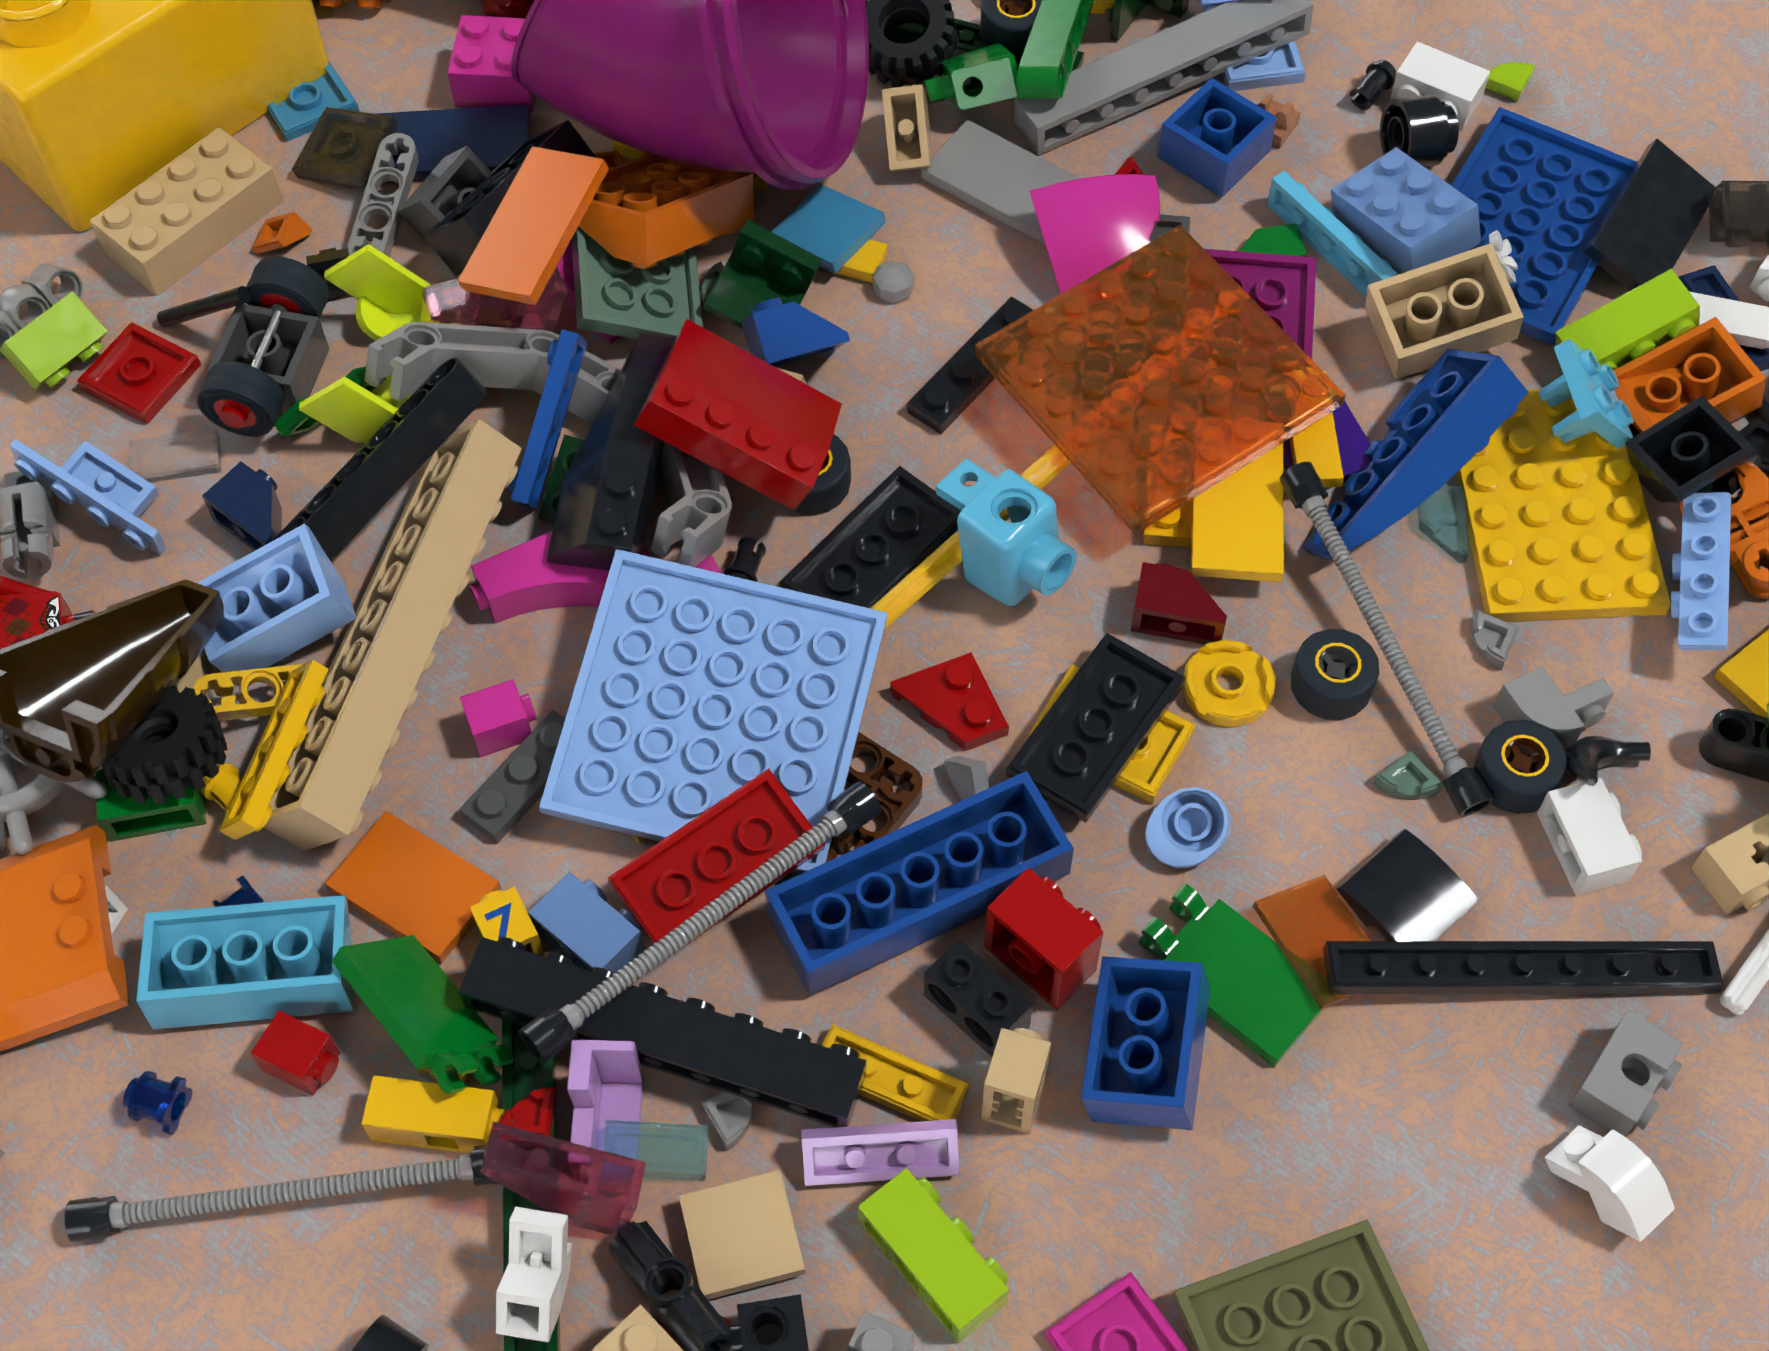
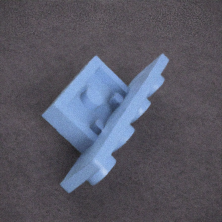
M17 439L9 445L16 459L14 466L28 479L37 481L40 478L50 484V489L57 497L70 505L75 501L87 508V514L103 527L108 528L112 524L123 532V537L135 548L141 551L149 548L158 555H161L166 549L159 531L139 519L140 515L159 495L156 486L86 441L78 447L61 468Z
M1728 492L1693 493L1683 500L1681 553H1673L1672 577L1673 580H1680V591H1671V618H1679L1678 647L1680 650H1726L1728 647L1731 494Z

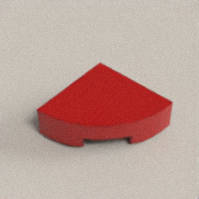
M556 1088L534 1090L529 1093V1096L520 1100L510 1110H507L503 1114L496 1134L498 1139L550 1143L557 1101Z

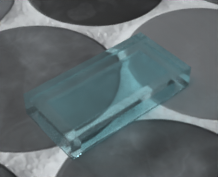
M606 1120L602 1175L705 1181L709 1125Z

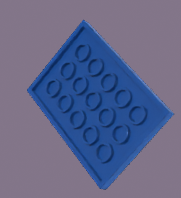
M1499 107L1453 182L1452 187L1478 204L1481 243L1472 249L1490 244L1489 234L1495 230L1499 231L1502 241L1507 238L1510 242L1512 251L1508 256H1511L1518 266V270L1513 271L1516 283L1510 284V287L1524 316L1520 332L1554 347L1556 343L1555 332L1565 327L1598 267V264L1583 251L1638 162Z

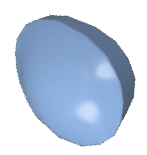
M1199 787L1179 789L1164 798L1153 810L1146 826V844L1152 855L1160 863L1175 869L1191 868L1203 864L1222 848L1230 835L1231 815L1229 808L1222 798L1213 791Z

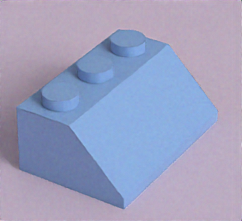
M305 523L197 582V584L219 591L224 604V620L204 647L208 661L222 672L267 668L357 618L343 580Z

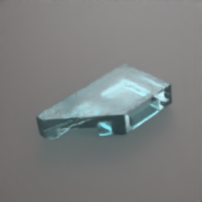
M1443 485L1417 507L1419 530L1456 561L1466 563L1469 556L1464 488L1463 486Z

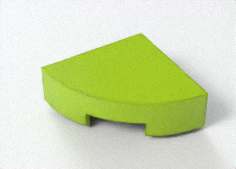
M1521 62L1498 65L1490 70L1485 89L1518 101L1532 78L1536 66Z

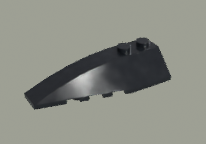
M640 333L564 479L547 554L548 563L610 570L616 549L641 555L664 441L636 427L634 424L677 337Z

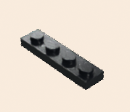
M1011 296L907 403V413L939 434H942L1044 328L1045 316Z

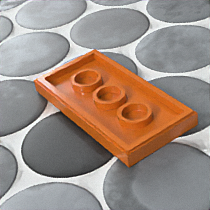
M532 146L458 279L464 291L536 305L609 170L605 160Z

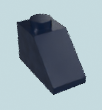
M240 461L202 495L213 521L253 551L270 543L282 531V507L275 492L278 489L277 484L261 469L255 472Z

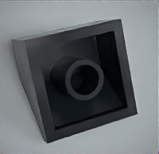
M1703 396L1698 397L1625 443L1630 464L1637 471L1640 483L1660 502L1679 503L1757 455L1756 448Z

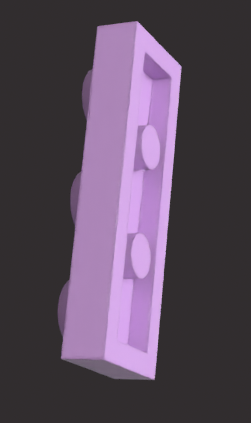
M956 1119L801 1130L805 1186L892 1180L905 1168H908L915 1178H920L921 1176L929 1178L960 1175Z

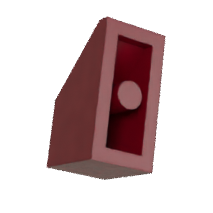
M1142 563L1130 631L1200 644L1222 640L1227 615L1189 570L1176 568L1168 563Z

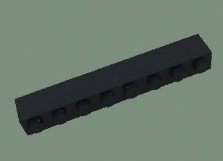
M481 937L459 994L466 1008L525 1026L551 1006L560 1010L567 1004H575L576 1000L586 996L587 992H591L602 981H607L609 976L612 977L614 972L600 967H593L590 972L573 966V962L569 958L554 952H545L544 956H540L526 951V947L522 943L511 938L499 937L497 941ZM641 982L638 987L631 985L625 991H622L621 994H616V997L611 998L610 1002H606L599 1010H595V1013L585 1018L583 1025L574 1031L577 1034V1039L575 1040L635 1042L641 1065L832 1127L849 1126L866 1077L867 1060L859 1058L860 1054L850 1047L832 1044L830 1048L811 1043V1037L798 1030L785 1028L780 1033L763 1027V1022L751 1015L735 1013L734 1017L715 1012L716 1008L704 1000L687 998L686 1002L674 999L668 997V992L663 988L646 982Z

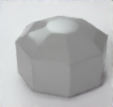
M892 260L878 265L873 276V289L879 299L891 303L908 299L914 288V274L908 264Z

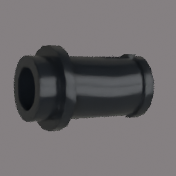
M1379 60L1369 64L1364 78L1350 92V96H1353L1351 98L1352 103L1363 110L1371 108L1379 95L1394 85L1396 76L1394 66L1386 60Z
M752 537L741 538L731 566L727 567L723 574L758 582L756 574L761 560L766 553L765 545L762 542L759 543L756 552H753L758 539Z

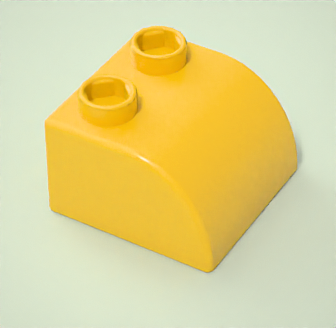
M0 0V161L73 230L84 232L91 229L92 224L90 220L218 127L232 136L266 114L270 103L274 102L276 106L289 98L290 90L299 84L314 82L326 74L325 67L328 65L329 59L312 0Z

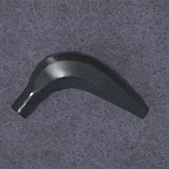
M1602 736L1584 737L1568 749L1566 753L1568 760L1567 769L1582 783L1594 786L1598 781L1597 775L1600 768L1623 761H1649L1651 756L1650 743L1623 742Z

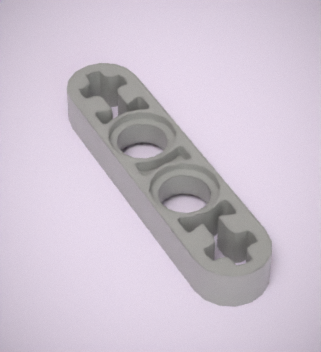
M394 133L388 135L379 145L347 248L350 255L368 244L367 241L372 242L371 246L390 257L402 218L397 211L407 201L419 162L415 143L406 134ZM400 150H405L406 153H401L396 163L398 169L394 168L395 163L392 155H398ZM393 181L399 184L397 191L390 195H383L378 192L379 186L384 182ZM382 215L389 219L383 228L371 229L367 227L368 221L374 216Z

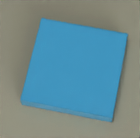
M330 62L325 67V75L314 82H302L290 90L289 98L276 106L274 102L268 105L267 109L270 116L287 142L330 124L333 118L342 119L360 111L357 102Z
M819 184L772 232L822 258L819 267L836 274L886 222L884 212Z

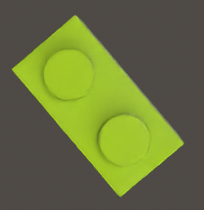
M72 291L6 340L0 351L34 390H37L45 383L51 389L71 373L66 368L77 358H80L85 363L104 348L100 341L108 331Z

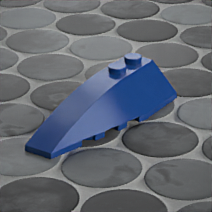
M1447 349L1394 409L1385 422L1390 430L1382 442L1374 440L1365 452L1367 457L1372 459L1368 468L1360 472L1351 473L1343 486L1347 495L1342 502L1331 504L1327 510L1348 551L1375 537L1408 515L1438 491L1476 453L1483 450L1498 427L1515 414L1518 404L1529 392L1499 355ZM1315 528L1302 548L1308 554L1332 560L1333 557L1330 556V552H1328L1325 543L1319 535L1320 533Z

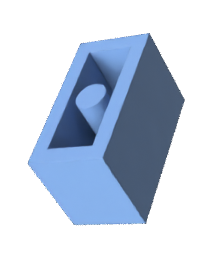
M571 872L563 877L528 911L539 937L560 955L569 958L575 967L590 972L593 967H600L617 973V970L622 969L624 965H627L635 957L638 958V955L642 954L645 950L640 932L642 928L633 915L623 908L617 912L606 902L607 897L605 893L593 881L586 879L582 882Z

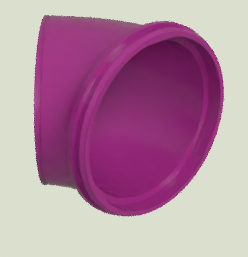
M534 0L516 40L511 61V72L516 82L556 110L607 138L641 152L690 166L756 173L771 186L783 190L803 189L821 182L835 173L849 157L859 134L867 96L869 69L865 0Z

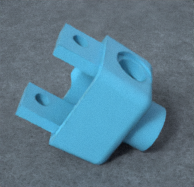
M967 458L935 486L936 494L961 510L957 518V531L959 533L964 576L967 582L1002 604L1015 606L1033 589L1048 596L1059 590L1068 580L1074 569L1077 554L1074 548L1059 539L1056 503L1044 491L1012 469L1005 470L996 478ZM967 481L976 482V484L972 486L963 485V483ZM1005 508H1007V514L1011 523L999 517Z

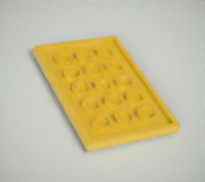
M1527 389L1529 393L1518 404L1515 414L1505 420L1491 435L1487 446L1476 453L1456 473L1484 613L1506 622L1666 615L1671 607V602L1638 473L1630 464L1626 446L1617 449L1595 431L1571 441L1562 442L1560 436H1554L1552 427L1577 411L1573 398L1550 407L1547 400H1541L1538 393L1541 389Z

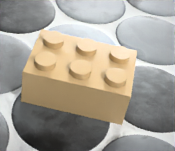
M1492 243L1369 284L1367 287L1365 309L1395 380L1430 369L1447 349L1480 352L1518 339L1524 318Z

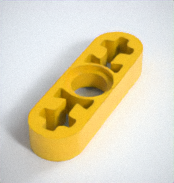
M304 664L207 674L196 681L193 689L196 695L203 693L205 696L208 689H215L216 695L222 697L220 705L213 706L218 721L272 715L284 688L282 680L287 682L290 673ZM255 682L266 683L273 689L274 698L268 702H257L249 696L247 688ZM235 685L239 686L238 701L240 704H235L236 695H232Z

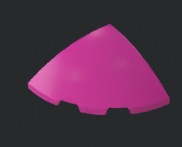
M1123 174L1087 177L1055 183L1029 191L1068 318L1083 313L1112 296L1115 292V284L1130 270L1135 273L1147 257L1151 249L1150 237L1154 225L1160 221V193L1155 175Z

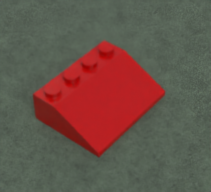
M686 319L634 425L780 504L795 510L815 484L828 454L842 403Z

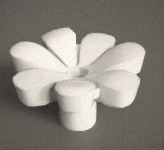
M1495 230L1489 234V242L1493 245L1509 284L1516 283L1513 271L1518 270V266L1515 260L1508 256L1512 251L1510 242L1507 238L1502 241L1499 231Z

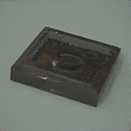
M326 107L295 162L292 171L298 179L365 189L381 141L388 135L394 134L399 125L393 116Z

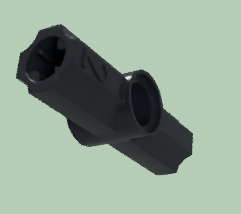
M632 1221L618 1230L616 1237L608 1245L609 1252L649 1304L652 1317L657 1323L667 1328L683 1351H728L735 1343L734 1333L693 1282L692 1273L688 1265L673 1256L647 1221L641 1223ZM670 1290H679L678 1293L672 1296H663L664 1293Z

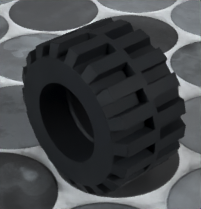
M865 0L869 39L868 71L871 75L877 74L878 81L883 84L891 80L893 88L902 87L903 83L909 86L917 85L919 82L933 78L935 74L943 75L941 62L955 57L954 50H957L958 47L954 12L949 0ZM905 23H917L927 28V31L921 38L911 43L899 44L887 39V36L894 28Z

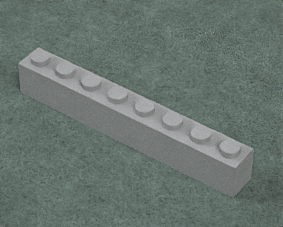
M1237 0L1226 2L1071 71L1062 99H1020V97H1015L1014 125L1037 156L1219 75L1225 72L1227 68L1239 66L1256 56H1261L1309 34L1313 4L1310 0Z

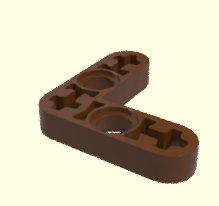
M860 732L858 733L852 759L857 755L867 754L872 756L877 764L868 772H858L850 765L847 782L852 785L862 782L873 791L881 805L880 814L886 818L887 824L883 829L876 832L868 831L861 827L853 834L843 831L838 836H833L826 862L837 858V852L840 854L848 853L854 845V836L859 840V843L854 848L857 849L898 830L918 806L922 798L923 779L920 772ZM885 768H888V778L883 776ZM905 781L910 783V793L906 790H901L898 794L893 793V783L899 786Z

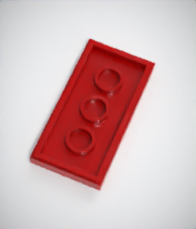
M768 768L610 875L608 882L653 944L655 942L658 943L659 939H663L674 928L683 924L685 920H689V917L694 916L696 912L699 913L700 909H704V906L709 905L711 901L714 902L715 898H719V895L724 894L726 890L728 891L734 884L743 880L745 876H748L755 869H758L764 862H768V859L773 858L775 854L782 851L789 844H792L798 837H802V834L811 830L812 825ZM821 843L819 847L812 850L806 857L797 861L791 868H787L785 872L778 875L776 879H773L766 886H763L757 893H753L752 897H748L742 904H738V907L733 908L726 916L723 915V918L718 919V922L713 923L711 927L823 851L825 843Z

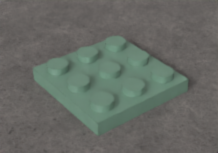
M579 226L577 227L571 242L578 329L638 339L640 333L677 337L686 319L703 327L695 246L685 250V254L681 256L668 257L658 261L657 266L653 268L641 269L633 267L632 262L614 258Z

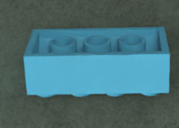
M345 895L145 913L136 1002L152 1030L273 1019L278 1010L292 1017L353 1011L354 989L332 963L340 947L352 945L347 898Z

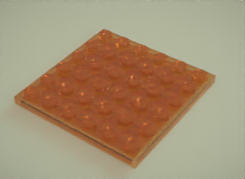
M1178 225L975 344V356L1135 535L1343 405L1346 396L1181 225Z

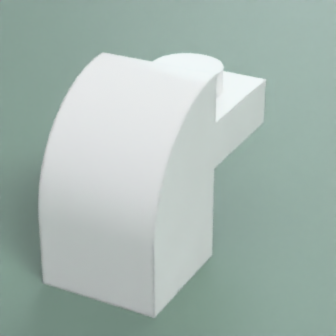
M1579 1125L1545 1156L1551 1173L1590 1193L1601 1222L1639 1242L1649 1235L1675 1209L1667 1185L1656 1166L1634 1143L1613 1129L1605 1137H1602Z
M515 1207L509 1220V1263L496 1291V1334L549 1342L561 1311L570 1271L572 1243L567 1242L568 1215Z

